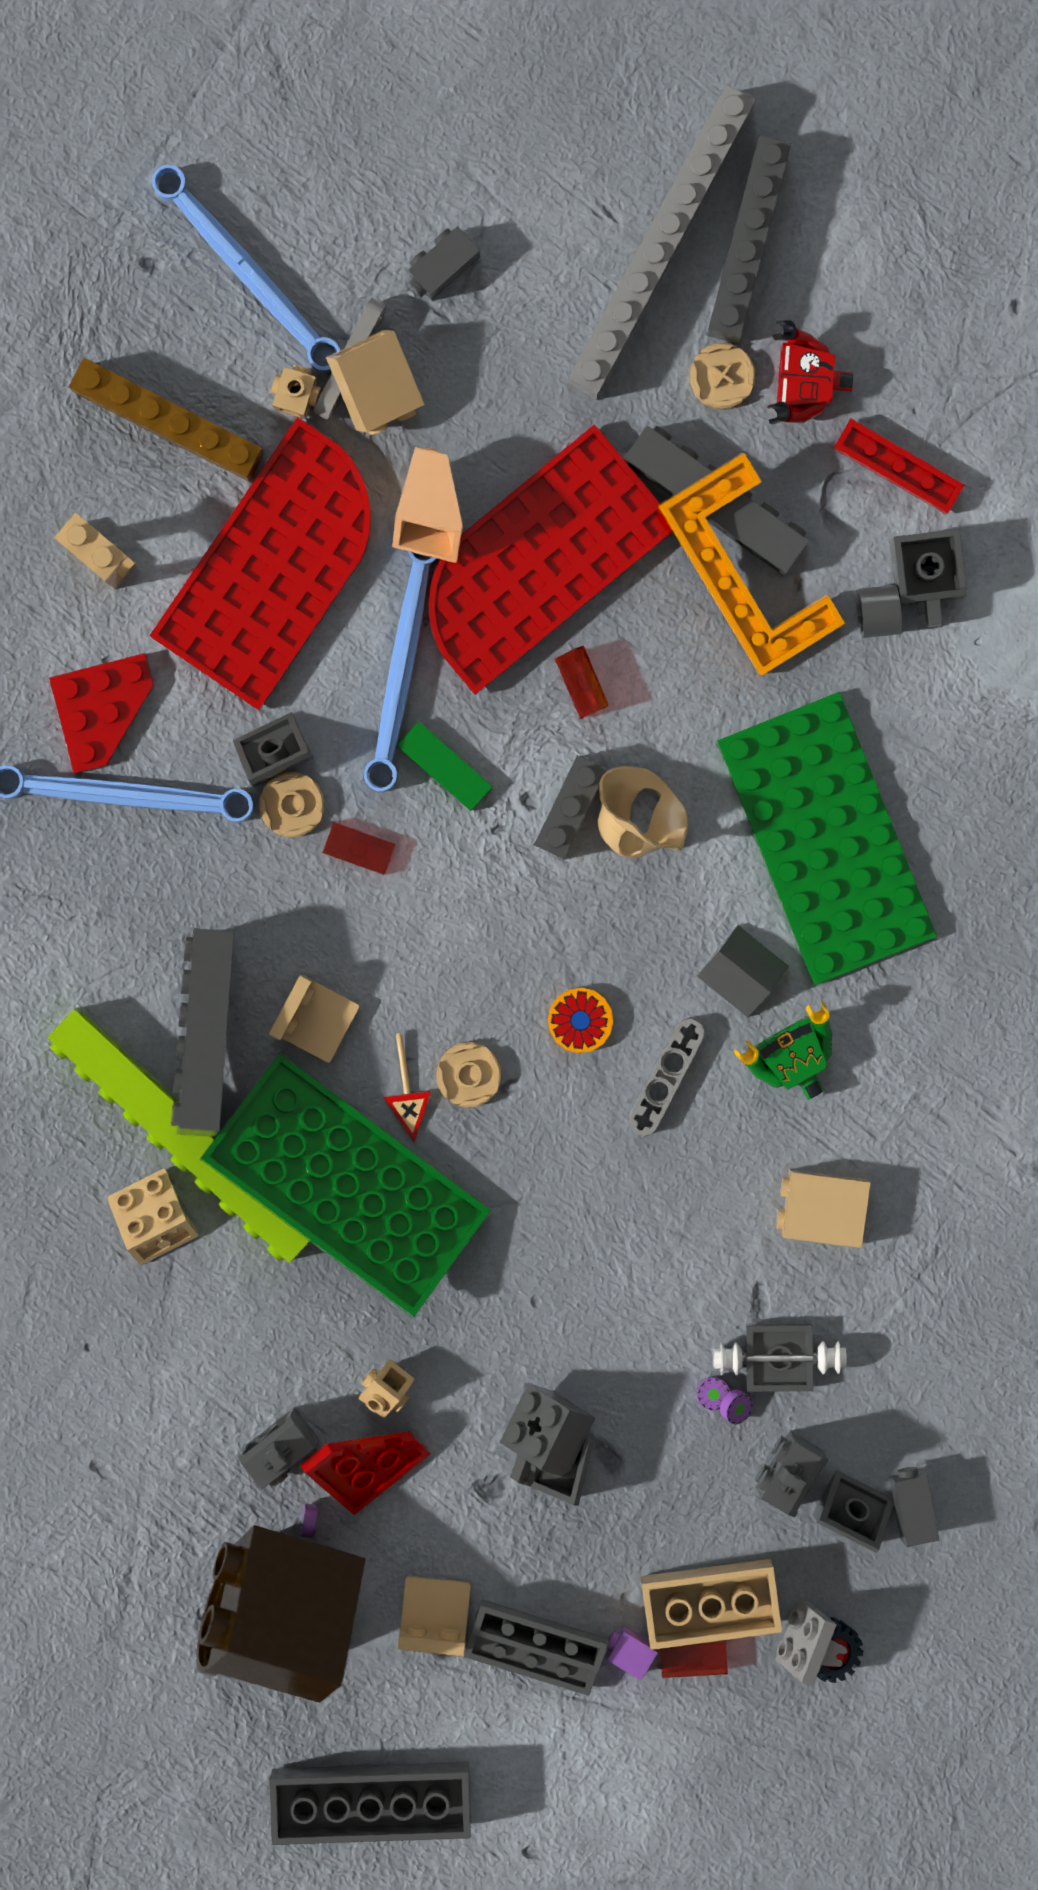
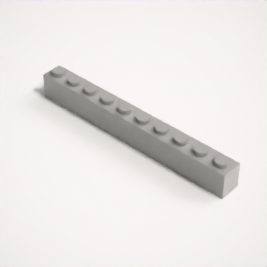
M727 84L725 85L568 378L569 386L595 400L598 399L753 111L755 99Z

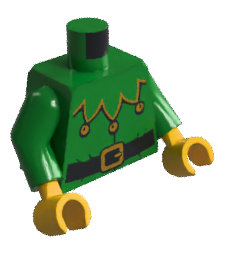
M820 1001L822 1007L818 1012H812L810 1005H808L806 1011L809 1017L805 1016L756 1045L746 1040L745 1042L749 1046L747 1052L740 1054L735 1049L734 1054L748 1067L755 1078L774 1088L784 1086L787 1090L799 1084L808 1100L816 1097L825 1091L816 1074L828 1067L826 1061L832 1056L833 1034L828 1020L830 1016L824 1001Z

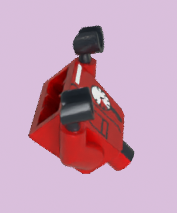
M791 320L776 321V324H780L783 327V334H773V339L776 341L787 340L788 343L783 342L780 350L777 403L767 406L768 409L773 408L776 411L777 417L769 419V423L772 425L783 421L805 423L822 414L826 406H830L833 391L852 392L853 372L834 371L835 355L829 352L826 345L811 334L796 328V325Z

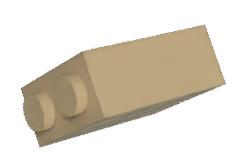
M382 330L326 357L356 431L369 432L370 435L380 433L388 428L386 423L396 418L398 421L409 419L417 414L415 409L425 405L395 331Z
M789 1170L788 1177H783L781 1182L780 1196L785 1197L784 1210L778 1209L776 1229H781V1236L787 1239L862 1248L871 1182L865 1179Z

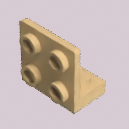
M300 975L269 1035L278 1040L284 1039L329 1063L332 1061L359 1009V1004L304 975Z
M161 1169L107 1197L126 1249L140 1265L199 1236L195 1225L183 1211L166 1169Z
M407 1576L405 1579L398 1650L464 1656L471 1589L470 1582Z

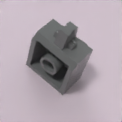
M960 528L894 536L889 541L894 585H897L901 606L916 604L917 611L925 610L927 627L941 626V608L948 607L947 600L963 599L967 596ZM926 560H928L929 565H935L936 568L930 573V576L927 575L926 571L921 570V566Z
M528 1383L500 1440L501 1444L517 1454L510 1478L520 1484L531 1486L541 1471L559 1476L569 1472L592 1427L595 1417L556 1392Z
M294 1407L246 1444L238 1458L261 1490L267 1485L274 1488L288 1477L287 1473L290 1471V1467L296 1464L300 1468V1464L316 1451L315 1446L318 1436Z
M789 1431L786 1437H779L772 1449V1453L775 1454L769 1466L766 1464L762 1466L755 1481L758 1483L756 1488L761 1500L795 1518L823 1466L827 1464L828 1458L822 1449Z

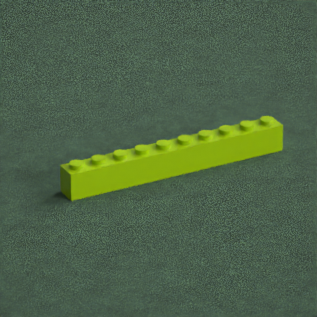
M73 1009L47 1037L52 1042L50 1048L56 1055L63 1060L68 1057L77 1066L74 1068V1071L86 1082L92 1079L100 1087L98 1093L111 1105L114 1102L119 1104L125 1110L122 1115L128 1122L135 1127L140 1124L148 1131L147 1139L160 1150L165 1147L173 1155L170 1160L180 1170L185 1172L188 1169L197 1177L194 1182L201 1190L208 1195L213 1192L221 1199L218 1203L219 1206L231 1217L237 1214L245 1222L243 1228L253 1238L258 1239L261 1237L269 1244L267 1250L278 1261L281 1262L285 1259L290 1263L310 1242L199 1160L216 1137L176 1134L177 1126H171V1113L173 1102L179 1103V1101L81 1009Z

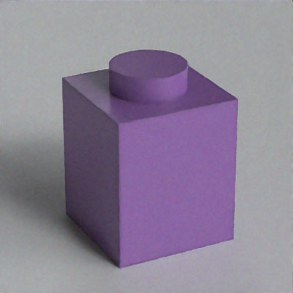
M624 1625L619 1633L614 1630L608 1638L607 1661L637 1679L642 1680L658 1654V1649L651 1650L648 1639Z

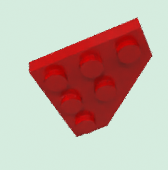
M145 653L49 677L74 774L105 767L109 764L116 748L138 715L139 709L151 693L154 682Z
M411 1431L327 1443L300 1465L311 1479L355 1515L431 1453L426 1445Z

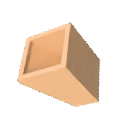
M415 447L396 512L392 547L457 563L463 524L448 455L442 454L433 448L423 449Z

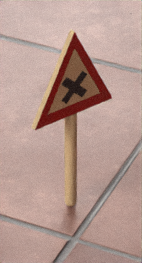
M398 1032L396 1040L404 1094L385 1096L383 1098L413 1142H415L431 1091L411 1093L402 1033Z

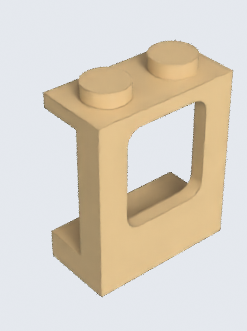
M76 512L54 537L114 589L119 586L137 565Z

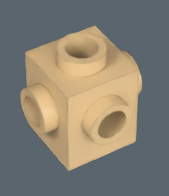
M293 365L292 369L284 367L282 375L276 374L271 388V393L275 394L272 404L274 410L307 419L310 406L315 407L321 393V387H317L318 381L316 377L311 375L312 370L299 365ZM294 388H301L298 393H291Z
M389 1359L379 1371L373 1368L364 1378L361 1384L365 1389L358 1399L366 1404L371 1411L384 1419L392 1409L398 1412L409 1398L405 1393L415 1379Z

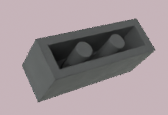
M576 756L534 846L564 860L596 794L601 777L606 773L607 769L583 757Z

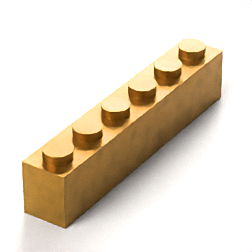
M84 357L69 385L74 394L248 482H251L265 454L261 447Z

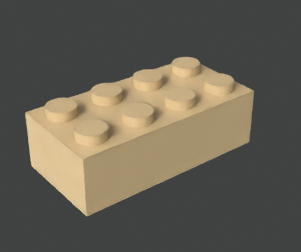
M771 1559L641 1576L651 1650L782 1633L774 1567Z

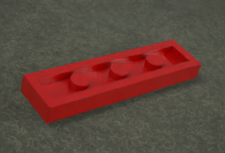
M851 418L833 447L834 450L945 515L949 513L965 486L963 483Z

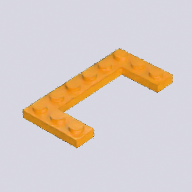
M741 453L658 505L757 673L763 676L841 627L845 622L829 595H824L772 629L705 518L762 482L746 454Z

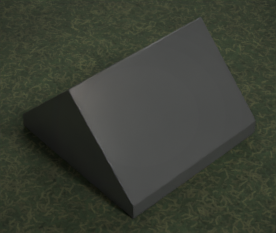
M292 712L232 740L248 781L254 787L314 759Z
M737 925L697 974V977L746 1017H749L772 992L789 966Z
M588 1433L569 1472L559 1476L541 1471L529 1487L574 1506H579L594 1443L593 1433Z
M836 1470L813 1515L818 1524L877 1553L882 1543L894 1501L892 1497Z

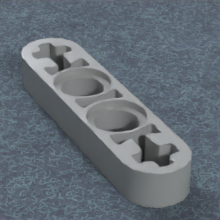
M373 298L369 300L345 348L375 334L385 314L387 305ZM331 373L313 411L314 414L326 420H330L342 398L333 373Z
M686 1018L677 1023L629 1115V1125L637 1135L647 1136L657 1129L704 1037V1029L695 1019ZM690 1024L696 1026L694 1031L698 1034L696 1040L690 1038L685 1046L692 1049L690 1054L687 1055L681 1049L671 1047L674 1040L679 1044L684 1037L680 1032L682 1026L688 1028ZM670 1053H678L683 1058V1066L676 1072L667 1070L664 1065L665 1058ZM656 1082H662L668 1088V1095L662 1101L653 1100L649 1095L651 1085ZM643 1099H646L651 1105L661 1107L659 1113L652 1109L649 1115V1120L653 1122L650 1127L644 1126L641 1130L637 1128L638 1122L634 1118L637 1114L642 1116L645 1113L647 1106L641 1105Z

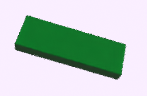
M419 721L397 745L470 811L475 808L492 788L485 779Z

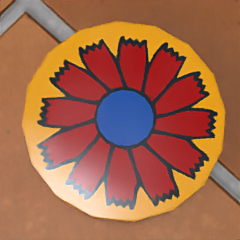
M583 987L569 989L560 994L550 1007L548 1015L549 1031L555 1042L565 1050L576 1053L591 1052L602 1046L611 1034L613 1026L612 1009L606 999L595 990Z

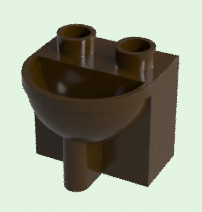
M253 1525L235 1544L225 1541L220 1547L213 1569L214 1582L200 1625L196 1652L198 1671L210 1676L220 1674L318 1703L322 1702L341 1687L343 1683L366 1558Z

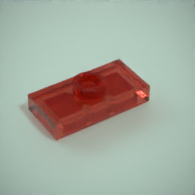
M584 645L555 658L580 719L609 707Z
M333 822L322 853L385 875L396 844Z
M726 1640L660 1649L662 1678L728 1674Z

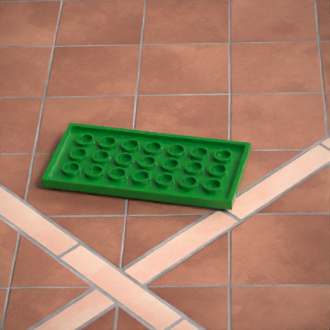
M840 692L716 741L814 986L937 937Z
M281 1053L277 1055L199 1159L412 1318L418 1313L491 1211Z

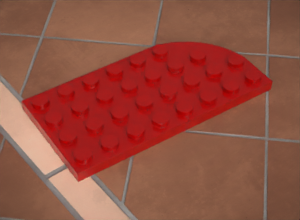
M297 417L149 635L259 711L358 567L366 552L371 529L370 501L362 476L347 452L337 443Z
M595 424L462 533L457 563L440 559L436 567L429 594V617L433 637L443 658L474 695L489 685L673 532L658 507L660 505L658 500Z

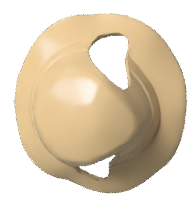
M631 766L616 767L602 775L599 783L602 807L598 817V828L604 841L617 854L626 858H638L660 848L676 851L682 850L688 830V814L681 800L660 777L646 768ZM650 789L656 791L660 798L654 808L649 829L643 834L635 824L630 822L631 807L635 797L641 790Z

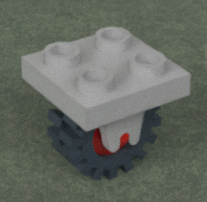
M798 1599L795 1609L790 1613L789 1625L785 1636L778 1644L775 1660L801 1683L810 1686L814 1685L816 1677L825 1682L828 1680L830 1683H836V1677L840 1681L846 1680L844 1673L847 1672L852 1676L855 1671L851 1667L854 1664L859 1667L861 1663L857 1656H863L864 1650L859 1647L863 1643L858 1637V1633L842 1620L839 1621L835 1617L830 1619L810 1602Z

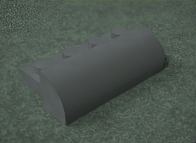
M481 1599L465 1648L464 1657L589 1696L608 1646V1638Z

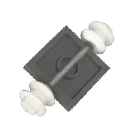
M746 1324V1351L743 1352V1355L742 1348L737 1342L734 1343L732 1349H725L723 1343L720 1342V1349H713L714 1369H720V1375H723L725 1369H733L735 1375H738L742 1369L743 1362V1365H746L747 1392L813 1391V1365H816L817 1362V1367L822 1374L826 1373L827 1368H835L837 1374H840V1368H846L847 1355L846 1348H840L839 1341L836 1342L834 1348H827L825 1342L822 1341L817 1348L816 1355V1351H813L812 1324Z

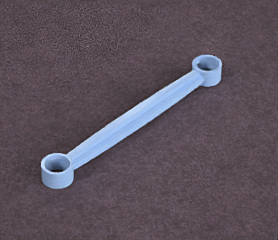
M174 165L159 167L152 177V185L156 195L163 201L174 202L206 242L245 286L307 349L311 367L322 374L331 373L330 366L323 367L314 363L313 352L317 346L322 344H328L334 348L335 352L340 351L338 344L334 340L320 337L287 296L248 252L187 190L185 176L178 167ZM166 173H174L180 176V188L173 194H164L160 192L157 186L159 178Z
M410 551L408 552L413 562L391 657L375 759L370 761L364 770L366 784L377 792H386L392 789L397 782L398 773L393 765V759L417 653L430 566L438 560L433 557L427 560H419ZM384 763L391 768L393 779L388 786L378 788V786L371 783L369 773L374 765Z
M10 765L0 766V774L5 770H11L16 772L20 778L19 786L13 793L5 794L0 790V797L6 799H15L22 793L111 805L222 813L228 820L233 822L248 820L255 808L252 796L248 792L237 788L228 790L224 795L138 783L74 777L24 775L16 767ZM234 794L244 795L249 803L248 812L240 818L229 815L225 809L228 798Z

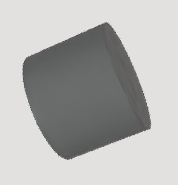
M897 585L857 589V613L861 637L871 638L901 634L902 614Z

